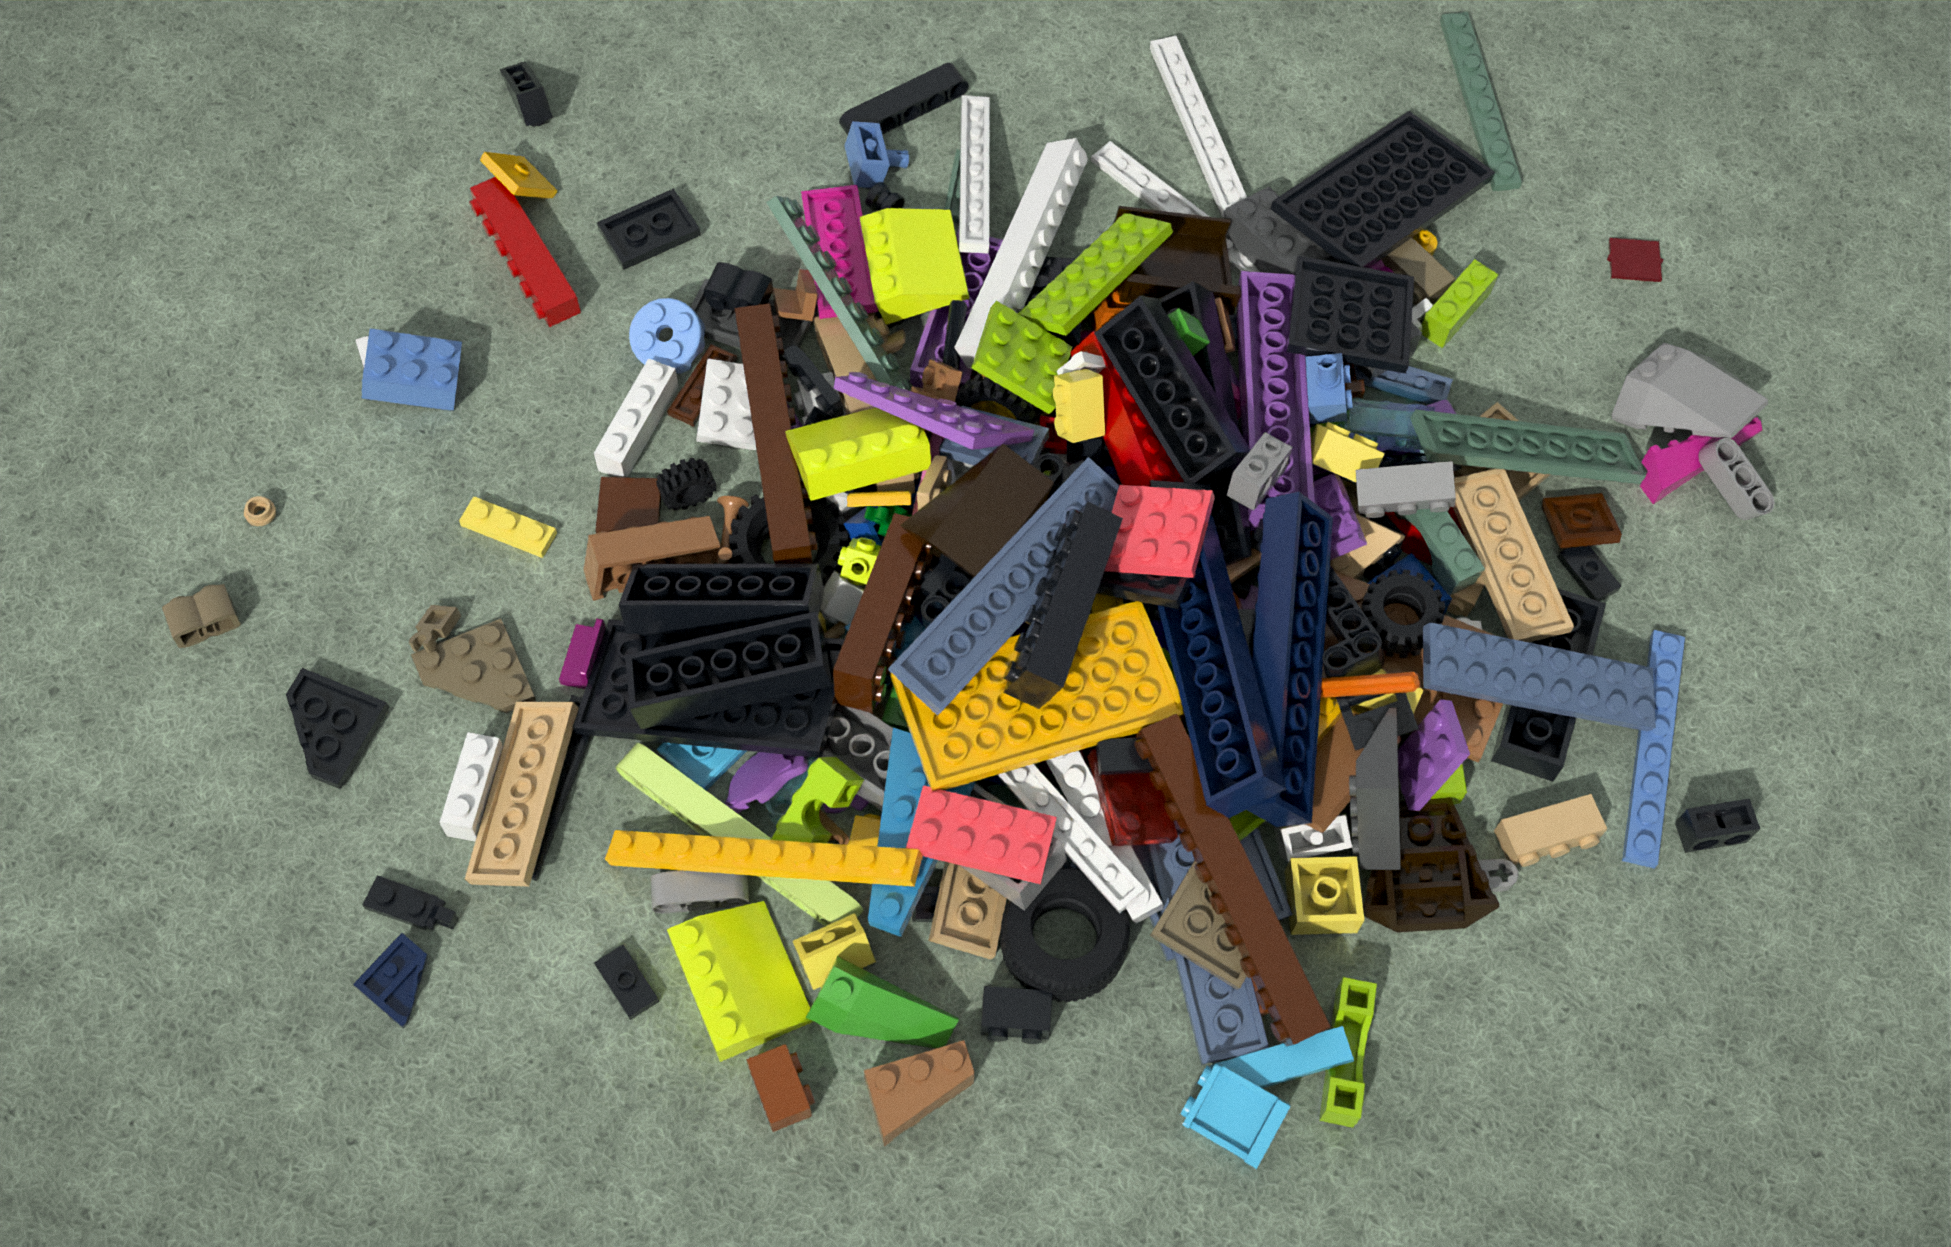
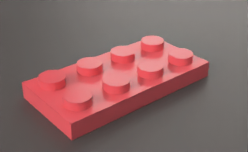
M923 785L906 848L919 849L924 857L1041 884L1057 817L941 789L932 791L931 787Z

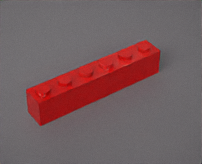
M496 177L470 187L473 200L469 202L474 214L477 217L480 215L483 217L484 220L481 222L484 230L489 237L494 235L496 239L494 244L499 255L508 258L509 261L506 262L507 267L513 278H520L519 286L525 298L531 297L534 301L532 308L539 320L544 318L548 326L551 327L580 314L581 311L576 294L516 197Z

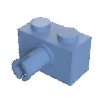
M852 122L844 146L854 185L861 188H872L876 183L884 182L889 167H908V151L887 150L879 123Z
M1342 353L1305 357L1310 424L1347 421V409L1353 408L1351 390H1345V383H1351L1350 366L1343 365Z

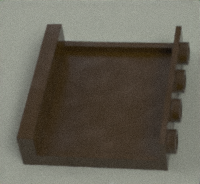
M1126 206L1118 207L1113 224L1120 216L1126 213L1171 223L1173 231L1153 253L1118 285L1120 302L1132 303L1139 296L1159 299L1195 281L1211 291L1215 299L1220 297L1229 315L1234 314L1241 297L1240 286H1234L1232 283L1226 242V233L1231 223L1230 219Z

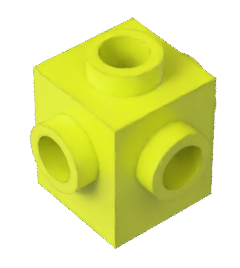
M853 538L848 547H842L838 559V565L843 566L840 577L846 578L854 585L863 586L867 584L881 546L876 545L875 541L868 538Z

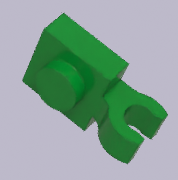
M897 505L885 506V508L878 506L877 509L867 506L864 518L879 524L878 534L885 537L894 513L911 517L912 512Z

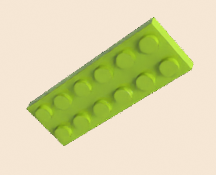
M1124 213L1018 314L1036 323L1044 330L1066 336L1173 233L1171 223Z

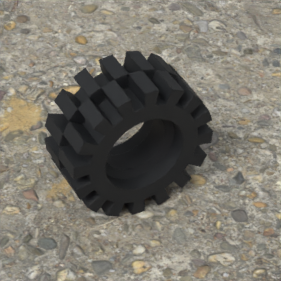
M690 458L688 462L685 459L679 460L680 464L676 465L673 463L670 465V469L665 468L662 470L663 474L658 475L656 485L668 509L673 508L678 511L682 507L685 510L688 509V506H697L698 502H706V497H712L713 491H716V482L707 462H703V459L699 458L696 461L695 458Z

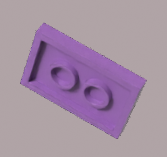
M1440 699L1418 725L1419 729L1413 731L1398 749V779L1408 810L1420 811L1470 755L1453 703L1450 700Z

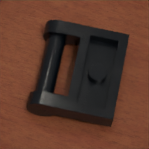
M1395 693L1398 701L1353 716L1351 706L1386 694L1336 697L1355 751L1365 748L1389 708H1397V736L1419 729L1406 693Z

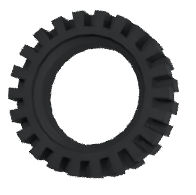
M982 374L975 376L973 380L971 378L967 380L957 392L955 400L957 406L971 408L974 403L980 401H993L1006 407L1017 420L1040 426V415L1043 412L1041 409L1034 407L1033 404L986 376L983 379Z

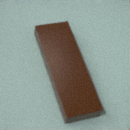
M712 344L667 410L668 416L693 427L700 416L707 359L733 363L737 361V355Z

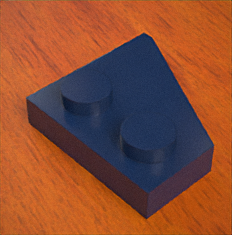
M401 933L353 985L404 1029L414 1005L428 955Z

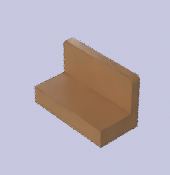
M799 269L796 291L773 288L772 296L778 317L813 321L818 295L809 270Z

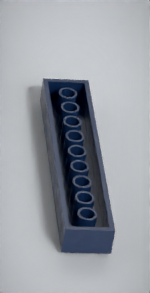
M1299 491L1267 498L1265 502L1263 538L1260 544L1261 562L1260 571L1258 572V598L1255 604L1256 623L1253 633L1252 664L1286 789L1246 810L1276 827L1312 823L1323 670L1322 659L1324 654L1333 517Z
M1210 515L1194 578H1189L1190 587L1179 609L1159 605L1158 609L1206 806L1231 818L1284 791L1286 786L1214 519Z

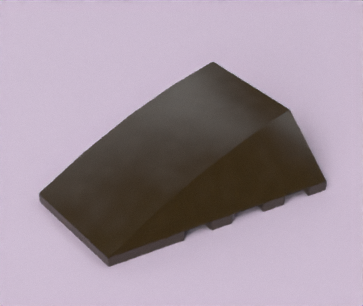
M1002 444L901 524L900 527L924 545L929 543L972 577H975L1047 501L1054 482L1006 445Z
M1430 799L1420 811L1408 810L1406 801H1399L1401 870L1371 871L1366 899L1363 903L1364 917L1397 933L1465 929L1498 909L1499 902L1497 897L1493 894L1487 875L1477 860L1476 851L1467 838L1466 829L1452 799Z

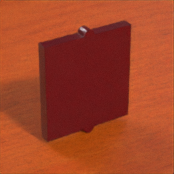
M1609 238V255L1607 260L1610 261L1611 278L1652 282L1662 281L1661 265L1663 259L1660 258L1659 241Z

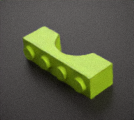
M1343 977L1336 988L1331 1029L1343 1026L1354 1062L1325 1070L1319 1121L1354 1128L1361 1119L1365 1089L1363 1062L1367 1036L1374 1013L1376 983Z

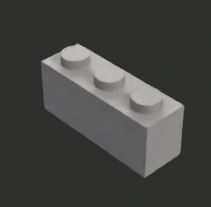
M1452 461L1355 470L1359 515L1365 514L1368 518H1377L1384 516L1385 512L1411 515L1420 509H1430V512H1445L1449 510V507H1455L1456 495Z

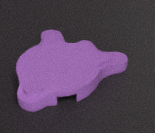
M758 752L747 760L733 776L725 805L739 814L743 810L750 808L748 802L757 799L761 804L765 803L786 782L804 773L808 769V761L803 756Z

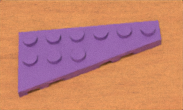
M849 372V376L835 378L833 389L971 450L995 447L1002 444L1030 442L1033 438L1034 429L957 406L951 400H937L867 378V375L863 373Z

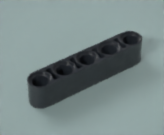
M945 63L849 109L841 116L839 124L848 135L852 122L879 123L883 135L961 97L968 90L969 84L952 63Z

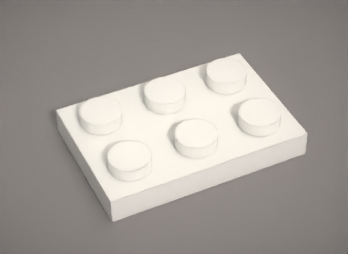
M707 359L696 442L756 450L743 364Z

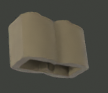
M224 584L205 586L193 596L173 598L162 607L172 638L179 648L193 646L203 642L210 636H218L241 625L230 594Z

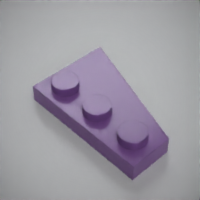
M1332 473L1313 482L1315 504L1333 517L1330 560L1367 545L1342 479L1335 473Z

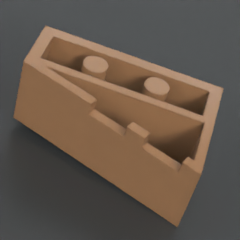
M964 1040L864 1070L865 1083L884 1147L902 1132L916 1125L926 1115L936 1108H940L974 1083L975 1073Z

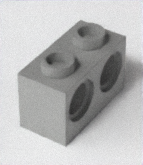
M1265 432L1234 470L1227 496L1254 511L1286 471L1293 447Z

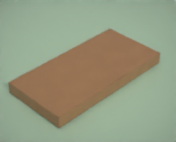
M1343 716L1317 744L1312 823L1305 825L1322 833L1350 802L1349 775H1356V760L1364 749L1355 751ZM1397 736V745H1398V744L1400 743V741H1401L1400 736Z

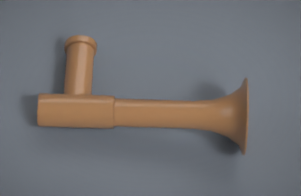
M721 496L717 499V502L723 506L725 515L716 564H731L732 551L729 545V535H732L731 523L733 519L737 520L739 508L742 505L748 507L749 503L740 497Z

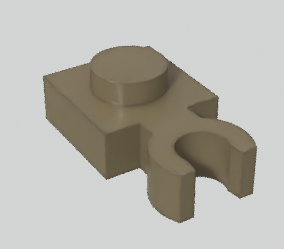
M430 605L415 626L418 632L409 640V644L414 652H417L423 645L427 653H432L437 646L436 640L438 638H447L461 618L457 607Z

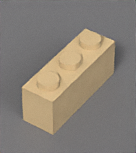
M1588 794L1502 819L1494 832L1505 858L1514 865L1520 863L1521 867H1526L1540 860L1539 857L1550 854L1551 858H1557L1567 854L1570 848L1580 846L1581 849L1591 848L1600 843L1599 839L1605 833L1607 827L1592 794Z

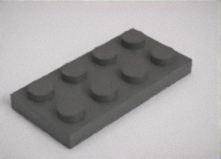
M705 278L691 305V308L698 314L705 325L704 337L741 349L735 311L717 310L706 302L704 288L709 279ZM769 299L767 304L770 303L772 315H777L774 300ZM778 317L780 332L775 333L776 338L782 337L783 350L786 351L788 346L790 347L791 345L799 346L800 348L813 321ZM785 355L779 356V360L786 361Z

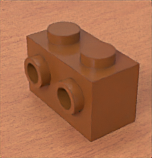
M784 1044L746 1059L772 1132L812 1117L810 1105L815 1104V1100L809 1085L802 1086L799 1080L798 1073L803 1072L796 1052L789 1054L788 1048Z

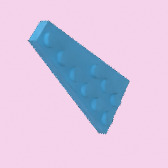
M894 727L877 847L906 848L923 785L929 787L911 733ZM976 781L945 791L970 796ZM922 857L915 887L872 884L868 914L870 926L901 937L938 860Z

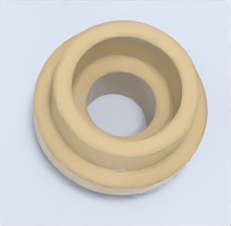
M262 496L249 499L244 508V517L253 526L267 525L276 515V507L273 502ZM265 510L262 514L256 515L258 511Z

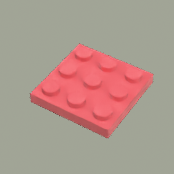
M1119 485L1111 513L1123 518L1105 571L1194 578L1215 499L1213 491Z

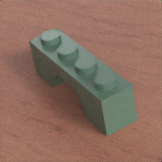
M1420 509L1411 515H1399L1398 512H1394L1398 520L1404 519L1409 521L1423 536L1431 554L1432 572L1449 596L1469 587L1477 581L1485 568L1447 511L1430 512V509Z

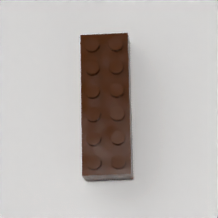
M897 513L893 515L833 668L834 693L839 705L873 713L876 703H882L887 687L884 681L887 675L891 676L888 668L897 659L894 657L896 649L901 650L903 648L906 638L905 625L906 623H912L916 611L914 601L916 597H922L921 579L925 572L933 567L935 554H931L933 546L929 543L924 545L900 527L901 524L910 518L908 516Z

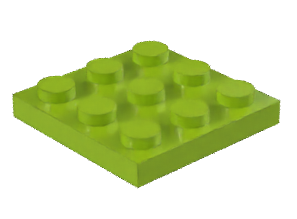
M996 301L990 307L971 368L1050 414L1056 408V402L1053 398L1054 376L1058 375L1057 370L1069 361L1072 346L1047 332L1036 323L1024 318L1011 308Z

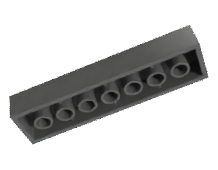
M1269 186L1227 207L1223 219H1230L1231 221L1226 233V239H1229L1260 272L1294 275L1297 256L1341 263L1270 209L1273 200L1278 198L1279 195ZM1412 322L1409 358L1414 355L1422 332ZM1356 365L1370 380L1387 371Z

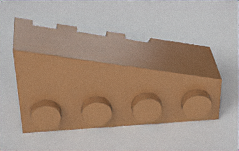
M710 516L690 517L686 520L674 522L664 521L642 527L632 526L624 530L601 531L589 535L584 574L593 601L604 598V592L618 589V592L622 593L633 564H716L720 543Z

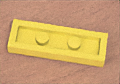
M477 497L472 498L459 520L462 527L541 558L544 557L557 535L556 528Z

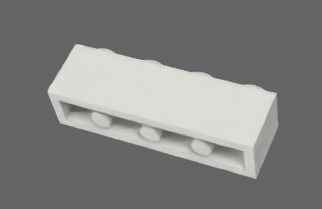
M648 358L594 451L598 471L613 477L628 478L679 388L675 368Z

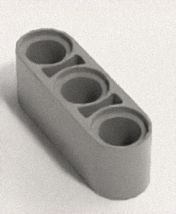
M1723 438L1700 449L1698 456L1701 466L1740 519L1750 520L1768 514L1773 510L1775 502L1772 493L1734 440Z
M683 870L654 874L651 876L652 911L664 914L747 905L749 903L748 875Z

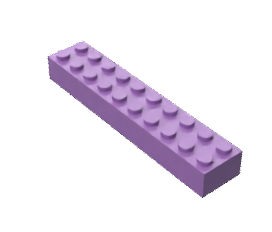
M1241 271L1238 286L1241 288V297L1236 306L1242 437L1250 450L1265 432L1293 447L1286 471L1254 511L1248 508L1250 531H1254L1259 520L1263 519L1267 498L1299 491L1315 503L1305 355L1286 352L1294 275Z

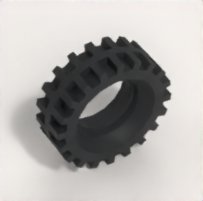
M757 494L751 497L752 506L750 508L744 505L739 508V520H732V535H729V545L732 551L733 564H767L761 555V548L764 540L769 535L764 498L760 499ZM808 495V499L803 500L804 506H810L813 524L807 525L808 532H815L819 547L816 558L811 564L819 563L824 588L834 570L839 573L842 571L843 566L838 565V559L842 547H848V532L844 525L845 519L843 516L839 517L838 507L834 502L827 505L825 497L811 501Z

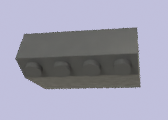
M1389 708L1356 760V775H1349L1353 856H1359L1360 870H1401L1397 708Z

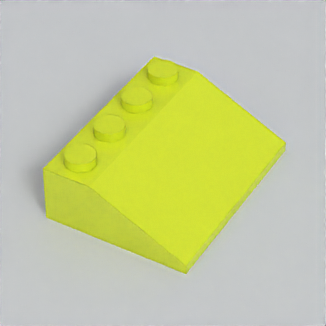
M886 208L860 217L874 299L886 325L950 305L952 300L963 301L970 299L950 210Z
M876 407L785 431L811 501L928 470L931 464L930 443L924 429Z
M764 901L700 915L667 929L670 941L720 1062L814 1022L806 1018L810 1006Z

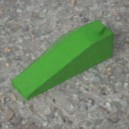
M838 956L806 1015V1018L835 1033L935 1049L947 1044L959 1021L958 1017Z

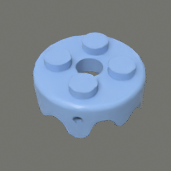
M672 298L657 299L649 302L636 313L629 331L630 345L637 359L644 365L649 358L673 367L676 373L681 374L690 370L692 361L704 350L705 325L698 314L686 303ZM667 327L672 328V338L667 342H661L659 340L660 331Z

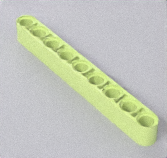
M636 743L615 767L624 779L674 816L679 817L681 821L702 836L771 840L764 832L641 743ZM757 876L824 926L854 913L858 918L863 912L862 906L854 898L831 881Z

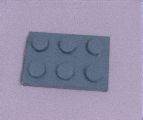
M962 406L966 409L975 410L979 413L1034 429L1032 441L1006 445L1031 465L1038 459L1049 438V428ZM944 438L939 447L940 456H946L948 459L977 465L999 446L971 450Z

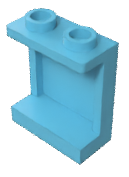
M1218 1062L1213 1068L1207 1065L1197 1084L1203 1087L1197 1099L1190 1096L1180 1115L1186 1118L1182 1125L1205 1136L1257 1169L1291 1104Z

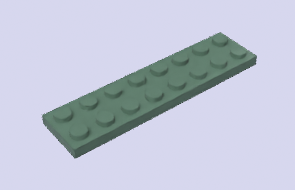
M775 196L767 201V205L877 381L911 391V386H913L907 378L903 380L898 372V369H900L898 361L892 353L887 354L881 345L884 343L883 337L875 327L871 329L867 323L866 318H868V314L860 302L855 303L851 297L852 288L843 276L840 278L834 269L837 266L835 260L828 251L823 252L818 244L821 239L812 225L807 226L802 216L805 213L800 204L795 199L791 200L788 197Z
M1415 409L1410 417L1425 456L1431 462L1452 461L1453 464L1463 466L1468 465L1641 484L1646 477L1624 433Z

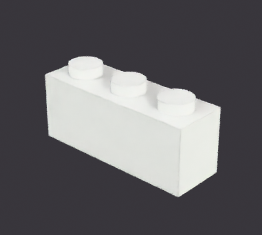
M467 732L439 822L446 836L476 841L503 749L499 738Z

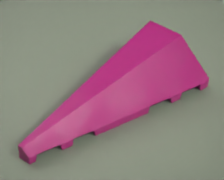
M1756 417L1747 423L1731 439L1740 446L1761 432L1763 429L1759 418ZM1691 435L1680 443L1677 440L1670 441L1667 444L1668 447L1661 449L1658 445L1650 447L1642 460V464L1648 473L1640 487L1652 504H1655L1702 472L1704 469L1699 462L1698 456L1700 449L1723 438Z

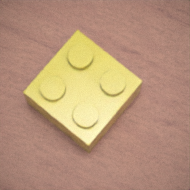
M1327 422L1325 427L1316 424L1311 435L1312 464L1356 482L1355 470L1379 467L1385 453L1377 450L1378 443L1356 433L1352 439L1348 437L1350 431L1330 422Z
M1357 856L1290 858L1284 873L1287 902L1292 912V916L1289 917L1291 935L1357 933L1364 922Z

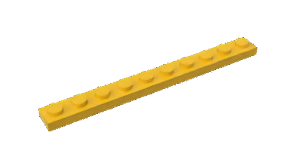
M615 830L605 860L612 866L915 887L923 855L919 849Z

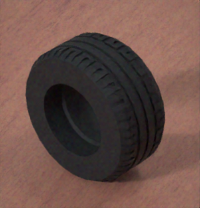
M1062 866L1025 911L1008 900L1002 916L1000 933L1003 959L1006 961L1005 964L1009 968L1011 975H1014V979L1019 981L1022 987L1025 986L1026 989L1043 990L1052 993V1001L1062 1002L1063 1000L1070 1002L1073 1000L1075 1002L1078 999L1090 998L1095 993L1101 992V989H1105L1113 981V978L1117 976L1118 971L1122 967L1130 940L1129 916L1127 915V909H1124L1119 914L1080 868H1065ZM1056 909L1076 911L1085 916L1093 925L1096 931V943L1089 953L1076 959L1053 957L1044 952L1034 940L1033 927L1036 920L1043 914Z

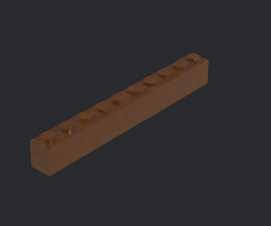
M770 303L735 308L774 564L812 563L811 551L817 550L815 532H808L807 525L813 524L810 506H804L803 503L804 499H808V492L804 482L799 479L801 474L785 431L791 430V426L796 425L794 408L787 407V402H792L790 384H783V379L788 378L786 361L779 360V356L784 355L782 337L776 338L775 333L780 332L778 315H772Z
M1176 713L1141 729L1135 735L1138 739L1135 741L1136 750L1142 760L1148 758L1153 768V771L1149 772L1151 781L1158 791L1162 790L1167 801L1164 803L1165 810L1172 821L1176 820L1182 833L1179 834L1180 841L1187 852H1192L1197 863L1194 865L1195 872L1203 884L1207 883L1212 893L1209 897L1211 905L1218 915L1222 914L1227 924V927H1225L1226 936L1232 946L1237 945L1243 957L1240 959L1241 967L1248 978H1253L1258 988L1255 991L1256 998L1263 1010L1268 1009L1274 1021L1271 1023V1028L1279 1042L1283 1041L1287 1047L1330 1028L1331 1026L1229 818L1206 806L1191 740L1178 714Z

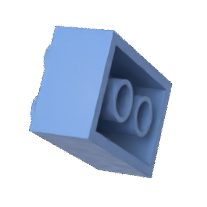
M370 328L362 378L361 398L442 410H454L462 342Z

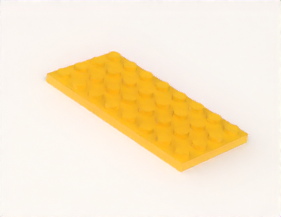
M1138 601L1089 614L1064 687L1040 709L1003 693L1007 680L1003 679L1009 663L1011 661L1015 662L1018 652L1014 651V647L1020 634L1010 637L938 716L891 673L896 694L932 791L951 789L1097 745L1098 741L1129 736L1176 713L1180 720L1185 719L1177 684L1143 603Z

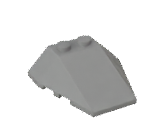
M1663 343L1626 376L1611 416L1614 421L1636 429L1646 430L1648 425L1664 427V432L1674 433L1675 428L1692 430V435L1731 439L1768 405V399L1712 358Z

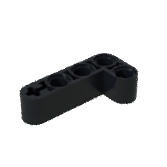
M1330 567L1326 623L1340 643L1331 646L1323 654L1322 660L1326 678L1372 675L1384 665L1382 640L1334 569Z

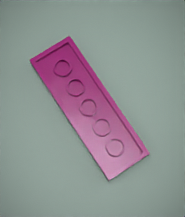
M850 185L801 191L805 223L807 226L812 225L821 239L818 242L823 252L828 251L837 265L834 267L836 273L840 278L843 276L852 288L851 297L855 303L860 302L867 313L878 312L860 223V217L863 215L858 186ZM814 280L818 294L819 318L837 317Z

